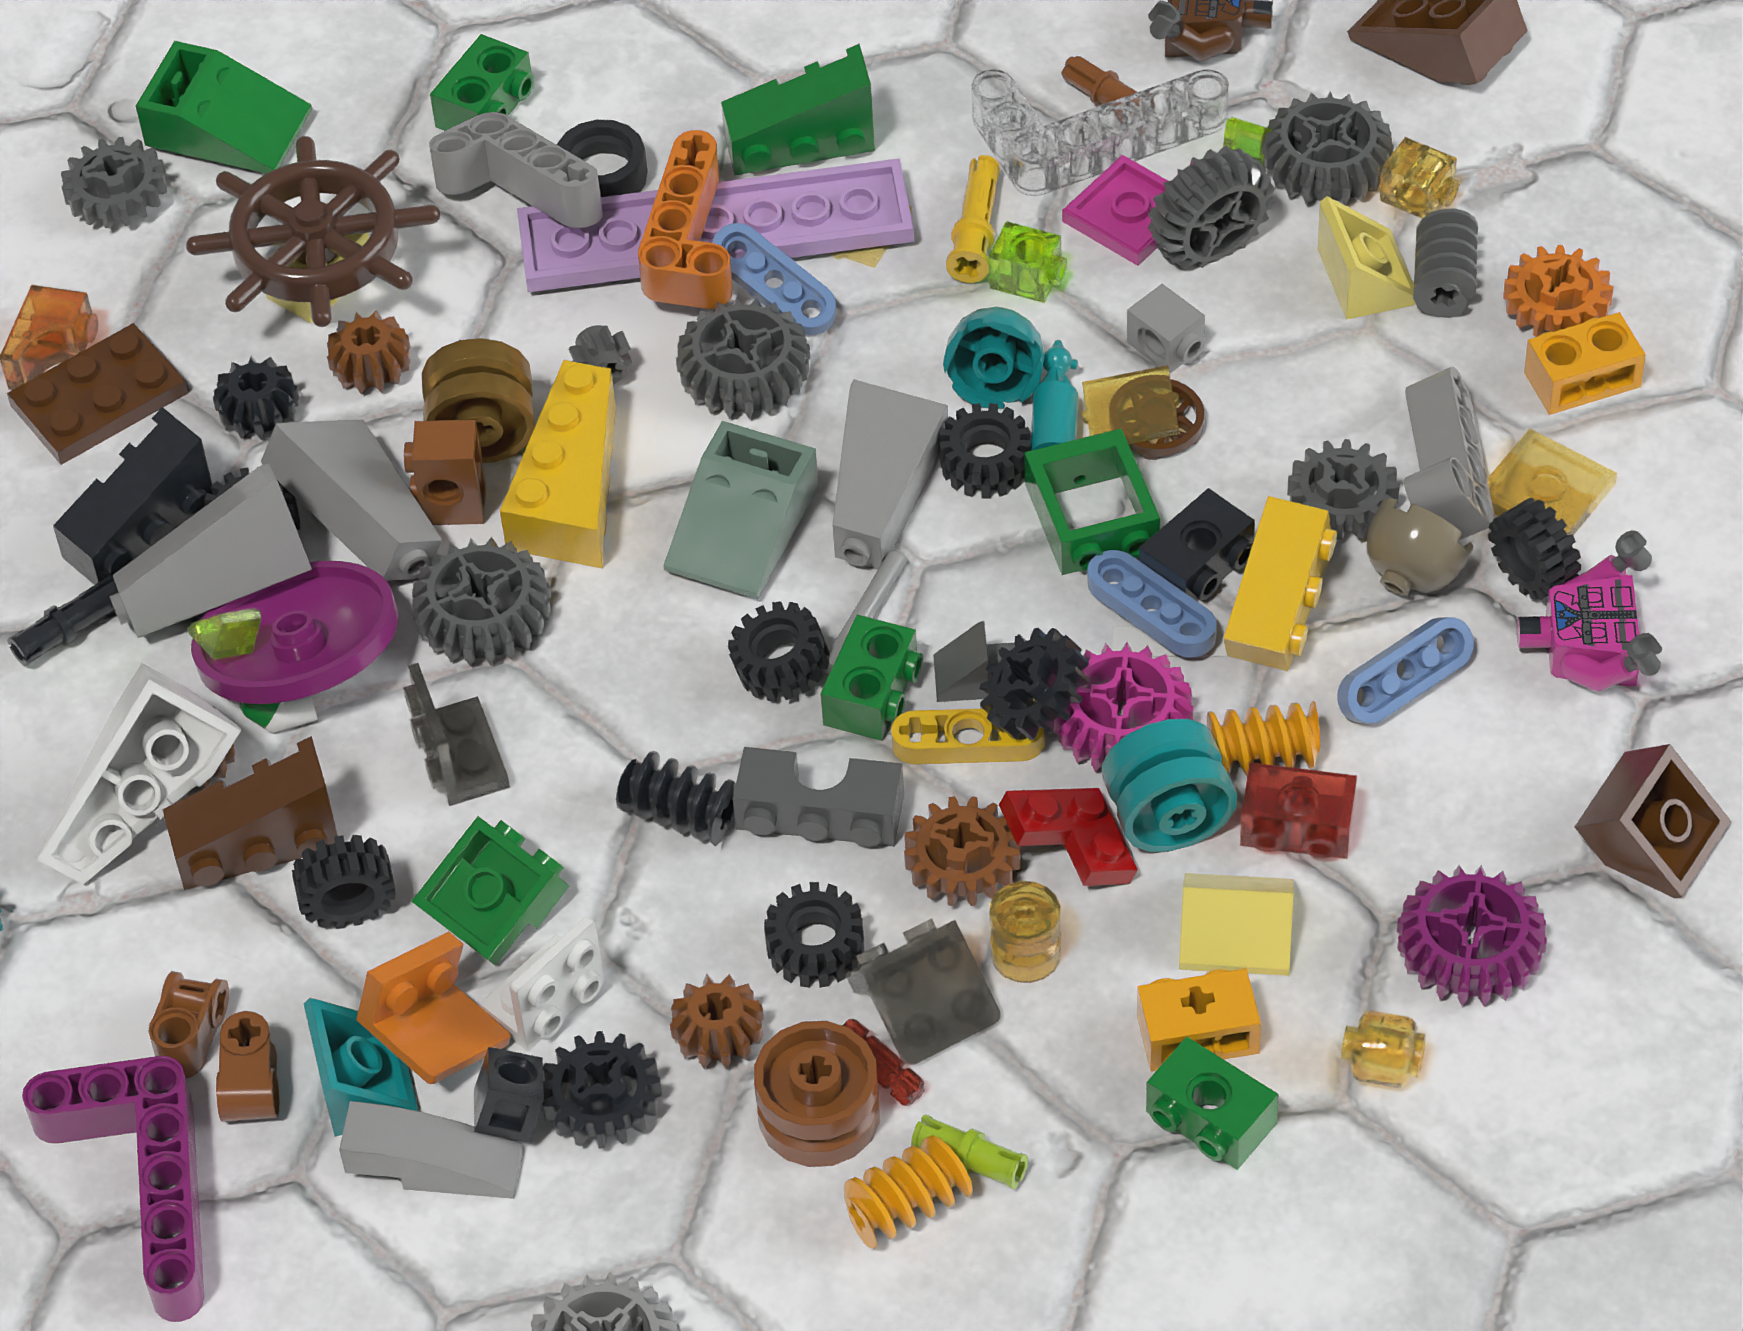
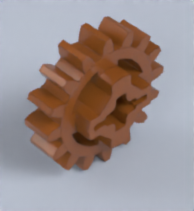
M955 796L949 797L948 808L942 810L934 803L929 804L928 819L918 815L914 816L913 831L905 832L904 836L905 869L911 870L912 884L915 887L926 884L928 898L932 900L942 892L947 894V904L953 906L958 896H966L970 906H974L977 902V894L984 892L986 896L993 900L997 897V883L1008 887L1012 885V870H1020L1021 846H1017L1004 816L998 819L997 804L991 803L983 810L978 808L977 797L972 796L967 806H959Z

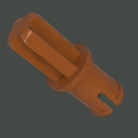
M1081 56L1069 57L1066 60L1065 66L1061 71L1062 77L1067 82L1090 95V100L1093 104L1097 106L1104 104L1123 116L1130 123L1137 122L1144 115L1149 103L1148 97L1121 82L1116 72L1111 70L1105 72Z

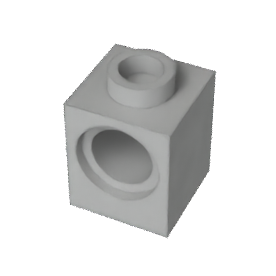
M1164 284L1159 285L1127 309V343L1166 373L1170 374L1185 362L1193 361L1204 348L1205 315Z

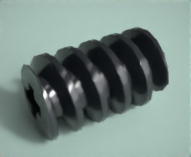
M650 751L643 762H639L637 759L631 760L624 769L617 787L616 805L620 811L630 812L634 810V814L641 819L653 817V821L662 827L672 824V828L681 834L691 831V835L699 841H705L710 838V842L714 846H717L722 841L728 831L734 813L733 794L736 783L733 780H726L719 791H716L717 776L715 773H706L698 784L696 783L698 769L696 766L689 765L679 777L677 776L679 762L675 758L668 759L660 770L658 769L660 755L656 751Z

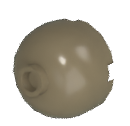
M1397 499L1382 500L1370 524L1366 544V552L1371 564L1383 575L1380 583L1396 594L1407 596L1410 590L1419 593H1429L1442 590L1454 582L1473 551L1474 546L1471 541L1462 546L1459 540L1463 533L1457 527L1420 506L1411 504L1408 511L1405 512L1394 509L1398 501Z

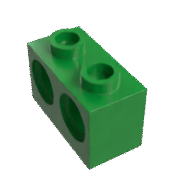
M480 34L430 93L435 127L446 131L483 113L495 112L508 116L521 100H525L530 95L534 85L529 52Z
M856 615L820 694L824 726L883 741L890 723L894 722L903 713L906 699L904 691L908 682L915 683L921 672L923 653L917 652L916 629Z

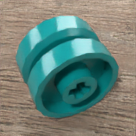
M1167 719L1147 724L1122 738L1110 749L1102 763V778L1111 800L1117 806V817L1124 835L1134 847L1145 851L1170 852L1192 846L1216 833L1229 821L1237 808V792L1229 773L1222 765V756L1215 738L1206 725L1194 720Z

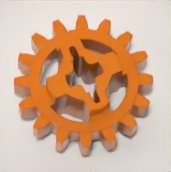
M1557 245L1555 253L1548 254L1544 247H1537L1535 258L1523 253L1520 255L1519 266L1510 265L1508 268V278L1505 279L1503 299L1507 300L1506 313L1517 314L1516 325L1519 328L1528 324L1533 325V336L1536 337L1541 335L1544 330L1555 332L1584 323L1592 318L1608 316L1613 295V286L1609 285V270L1599 271L1600 260L1597 257L1588 261L1583 260V250L1580 248L1574 251L1572 255L1565 254L1563 245Z

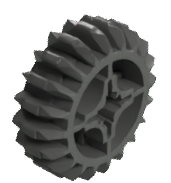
M1330 91L1326 98H1317L1313 93H1310L1306 102L1293 98L1289 108H1279L1275 119L1269 120V125L1266 128L1262 154L1265 155L1264 166L1267 169V175L1272 176L1275 188H1285L1289 199L1301 195L1307 206L1313 200L1322 201L1328 196L1346 206L1350 197L1363 201L1367 191H1378L1381 180L1387 179V174L1390 171L1394 145L1392 144L1389 124L1383 122L1381 111H1370L1367 101L1357 104L1353 103L1350 94L1343 99L1334 98Z
M1225 146L1217 153L1210 149L1202 159L1198 160L1193 157L1189 166L1183 170L1177 169L1178 174L1172 181L1163 183L1165 190L1153 198L1156 206L1148 213L1151 219L1148 229L1152 234L1153 240L1157 243L1156 247L1166 258L1169 257L1173 263L1178 264L1183 269L1191 267L1193 264L1203 268L1207 262H1217L1221 258L1233 254L1239 247L1245 248V242L1251 236L1259 234L1258 226L1267 222L1269 217L1266 211L1275 204L1271 197L1275 188L1271 184V178L1266 174L1267 170L1264 166L1241 148L1231 150Z
M736 298L734 304L728 307L717 301L713 313L700 310L697 321L687 322L685 334L679 336L676 366L677 372L680 373L681 385L684 387L685 392L691 393L695 405L706 403L710 414L724 409L729 419L736 412H744L750 420L753 412L761 409L770 415L774 403L787 407L790 395L800 394L802 381L807 380V375L809 374L810 345L807 344L802 324L795 323L791 311L780 313L776 302L764 308L758 298L750 305L742 304Z
M492 537L485 545H477L470 538L467 547L459 549L450 544L447 556L433 553L432 566L420 567L419 581L413 583V604L411 605L413 620H416L419 635L423 641L429 642V646L433 649L434 653L445 651V655L450 662L464 656L465 661H467L470 667L477 658H485L492 666L495 656L503 654L512 660L515 647L529 650L530 643L532 642L531 636H542L544 621L549 620L551 612L549 602L551 592L540 562H533V557L530 556L528 550L517 552V548L514 547L512 541L502 547H498Z

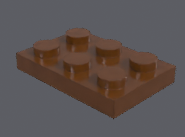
M132 323L7 393L13 410L62 465L153 414L161 407H165L188 394L185 380L138 327Z

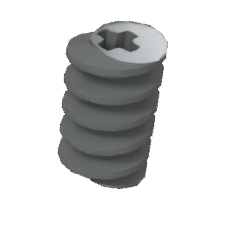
M1455 208L1440 209L1426 215L1416 227L1413 299L1416 306L1426 314L1444 318L1459 316L1467 309L1468 300L1476 293L1478 222L1467 211Z

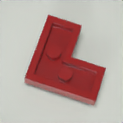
M1099 788L1006 791L1001 799L999 807L1017 846L1064 844L1083 886L1130 884L1138 871Z

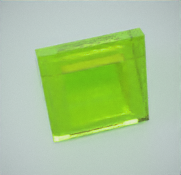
M1234 117L1227 118L1223 147L1227 146L1231 150L1241 148L1264 166L1263 142H1265L1266 133L1273 130Z
M256 608L222 613L191 623L188 631L189 635L213 660L253 653L262 616L260 610H256Z

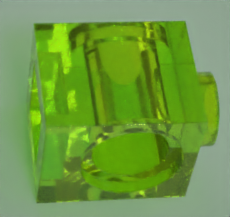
M1006 221L988 255L989 288L1045 303L1053 285H1061L1067 269V258L1062 257L1061 236Z

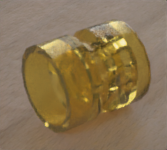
M1018 881L1006 885L996 892L990 902L989 924L992 962L995 969L1001 975L1012 981L1032 983L1043 980L1055 971L1061 960V906L1057 896L1048 887L1039 883Z

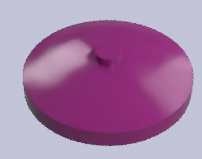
M344 561L309 562L312 570L210 609L199 622L191 642L192 658L200 679L209 690L218 696L249 704H271L297 700L315 695L343 683L369 666L385 650L395 634L398 624V609L388 582L376 571L360 564Z

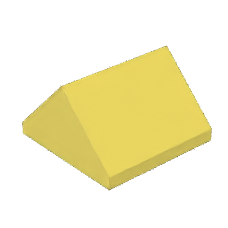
M1328 196L1320 201L1317 250L1346 320L1415 305L1416 303L1413 299L1414 283L1391 229Z
M1185 873L1182 895L1179 970L1212 971L1226 969L1231 971L1247 968L1250 974L1289 976L1294 879Z

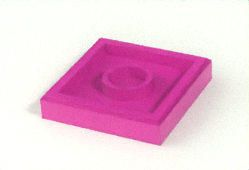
M1121 155L1062 210V222L1139 266L1157 249V243L1153 240L1152 234L1148 229L1151 222L1148 213L1156 206L1153 198L1164 192L1165 186L1163 183L1168 180L1130 158Z

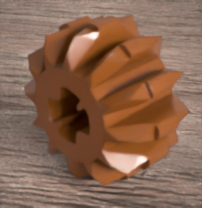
M376 310L370 317L362 318L356 312L354 321L338 320L337 332L328 334V366L333 376L338 377V381L341 382L343 389L355 385L362 395L369 387H376L382 393L386 382L399 384L401 373L409 370L411 362L409 337L405 333V329L400 328L394 316L382 319Z
M706 974L703 986L700 988L686 983L683 990L684 998L673 999L671 1007L672 1022L670 1023L671 1036L675 1039V1043H679L680 1052L684 1055L685 1060L698 1056L699 1063L704 1069L713 1060H720V1063L728 1069L731 1057L734 1055L748 1060L751 1053L750 1045L760 1044L763 1036L762 1020H764L763 1007L759 1004V1000H754V992L750 988L749 983L736 987L735 980H733L730 974L721 983H714L711 977Z

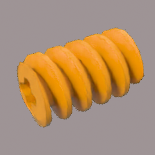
M1315 701L1310 703L1307 717L1297 702L1289 705L1286 719H1284L1277 705H1270L1268 707L1265 721L1262 720L1258 709L1255 707L1247 709L1243 723L1234 709L1226 711L1222 725H1220L1214 712H1207V728L1215 738L1222 756V765L1229 775L1231 774L1233 762L1239 761L1245 776L1251 775L1254 760L1260 759L1267 774L1272 773L1276 757L1282 758L1287 771H1293L1297 755H1303L1308 768L1315 769L1317 756L1320 753V727Z
M932 1135L923 1139L921 1149L916 1146L904 1149L902 1159L893 1156L884 1160L882 1170L872 1167L865 1170L863 1180L857 1177L847 1180L844 1184V1199L848 1215L857 1234L866 1246L873 1249L877 1247L875 1229L879 1228L889 1239L896 1237L893 1219L898 1217L908 1228H913L916 1226L913 1208L918 1207L927 1218L935 1216L933 1197L937 1196L946 1207H951L955 1205L952 1187L957 1186L966 1197L972 1195L973 1188L967 1170L959 1157L941 1138Z

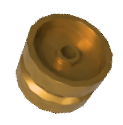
M484 338L466 339L441 347L427 359L421 373L424 399L423 421L476 420L483 463L497 462L513 456L528 444L535 428L532 403V376L529 361L518 349L502 341Z

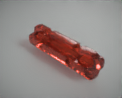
M848 1019L842 1026L849 1027L868 1043L876 1059L877 1083L884 1089L892 1088L890 1095L901 1105L910 1106L917 1099L921 1098L925 1091L924 1080L911 1068L904 1069L905 1062L876 1036L868 1037L869 1030L856 1019Z

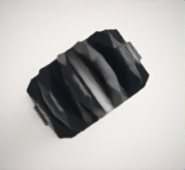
M250 356L248 364L241 366L231 362L230 373L218 374L217 388L213 390V402L215 410L219 413L220 421L226 430H235L241 439L250 433H255L262 441L264 433L270 430L273 431L276 423L295 421V408L299 406L298 400L300 398L298 387L294 384L292 374L288 371L287 365L277 366L272 357L267 358L262 363H257Z

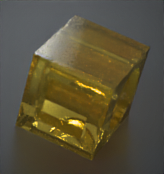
M1404 137L1382 167L1380 201L1420 218L1440 210L1443 206L1449 207L1455 200L1460 185L1459 180L1455 179L1457 158Z

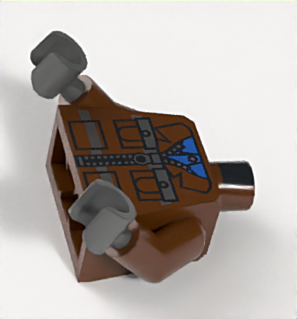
M1273 0L1159 1L1148 14L1150 21H1153L1149 26L1150 33L1155 39L1161 40L1165 38V57L1192 56L1196 60L1204 61L1220 54H1236L1242 47L1244 27L1271 29Z

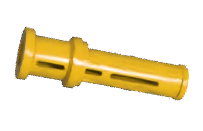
M988 155L978 156V161L973 158L969 164V177L965 190L962 216L954 224L951 231V240L954 248L947 256L946 269L954 279L965 283L983 280L990 269V260L987 252L991 249L995 240V231L990 224L994 206L996 184L1000 173V164L995 158Z

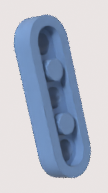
M728 224L716 233L713 243L723 246L728 253L733 249H742L746 252L742 258L736 259L730 256L732 280L752 296L758 298L766 307L776 302L780 313L791 311L795 323L802 324L806 335H818L831 327L836 316V301L833 293L825 285L746 224ZM771 278H778L783 284L780 287L771 288L766 285V282ZM807 308H816L820 314L814 318H809L803 314V311Z
M1108 550L1104 551L1103 555H1096L1090 560L1087 568V583L1090 593L1095 598L1179 656L1198 657L1206 654L1213 648L1216 642L1217 623L1215 616L1209 609L1126 552ZM1109 582H1118V584H1109ZM1147 609H1156V611H1148Z
M1433 618L1350 672L1341 681L1337 692L1338 705L1343 715L1357 723L1379 722L1464 666L1470 659L1474 648V640L1470 628L1458 618ZM1440 635L1444 640V647L1441 652L1436 645ZM1400 661L1404 665V674L1401 678L1397 675V665ZM1360 688L1364 692V701L1361 705L1357 701V693Z

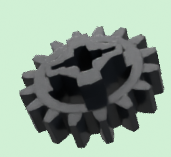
M1034 628L1030 640H1026L1018 634L1015 636V647L1009 651L1001 647L998 650L1002 658L999 664H988L986 670L992 674V678L980 684L979 689L987 695L980 702V707L988 713L986 718L1001 732L1005 731L1013 739L1017 740L1023 733L1029 740H1034L1040 727L1049 734L1054 732V720L1060 717L1068 721L1071 717L1067 710L1070 703H1081L1083 697L1076 691L1078 687L1089 683L1090 678L1082 672L1089 665V661L1081 654L1082 649L1067 635L1063 636L1055 628H1051L1047 634L1039 628Z
M597 1031L594 1043L586 1044L585 1040L578 1035L574 1037L575 1049L570 1052L562 1047L555 1049L557 1064L545 1063L543 1066L545 1081H543L544 1101L542 1105L546 1121L554 1120L556 1133L560 1137L573 1130L575 1144L578 1146H582L588 1136L596 1138L599 1149L605 1148L608 1136L615 1135L616 1139L621 1144L627 1143V1129L632 1127L634 1130L643 1133L646 1130L644 1115L657 1116L659 1112L657 1098L662 1096L661 1080L658 1077L655 1058L646 1059L645 1047L642 1043H638L628 1049L625 1034L620 1033L613 1043L605 1041L603 1031ZM635 1079L637 1088L632 1097L629 1095V1092L632 1090L631 1082ZM570 1082L573 1086L569 1088L570 1097L566 1100L564 1092Z

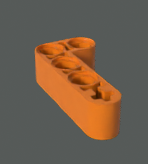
M690 130L683 132L674 141L638 249L641 289L646 297L657 302L715 309L717 301L725 305L733 294L731 261L728 251L721 245L700 241L719 183L717 142L708 132Z

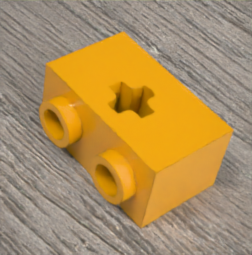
M1247 968L1231 971L1217 969L1201 976L1176 980L1162 978L1150 984L1137 986V1019L1150 1072L1156 1071L1186 1036L1222 1059L1260 1054L1261 1021Z

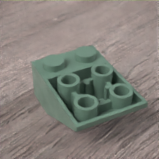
M722 421L701 457L663 565L664 571L758 599L819 488L816 448Z

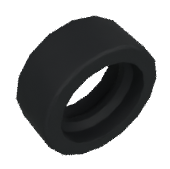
M601 119L580 123L565 132L556 144L582 160L588 156L602 153L615 154L628 161L625 166L613 173L598 175L601 197L638 193L646 185L648 169L645 147L641 136L629 125L615 120Z

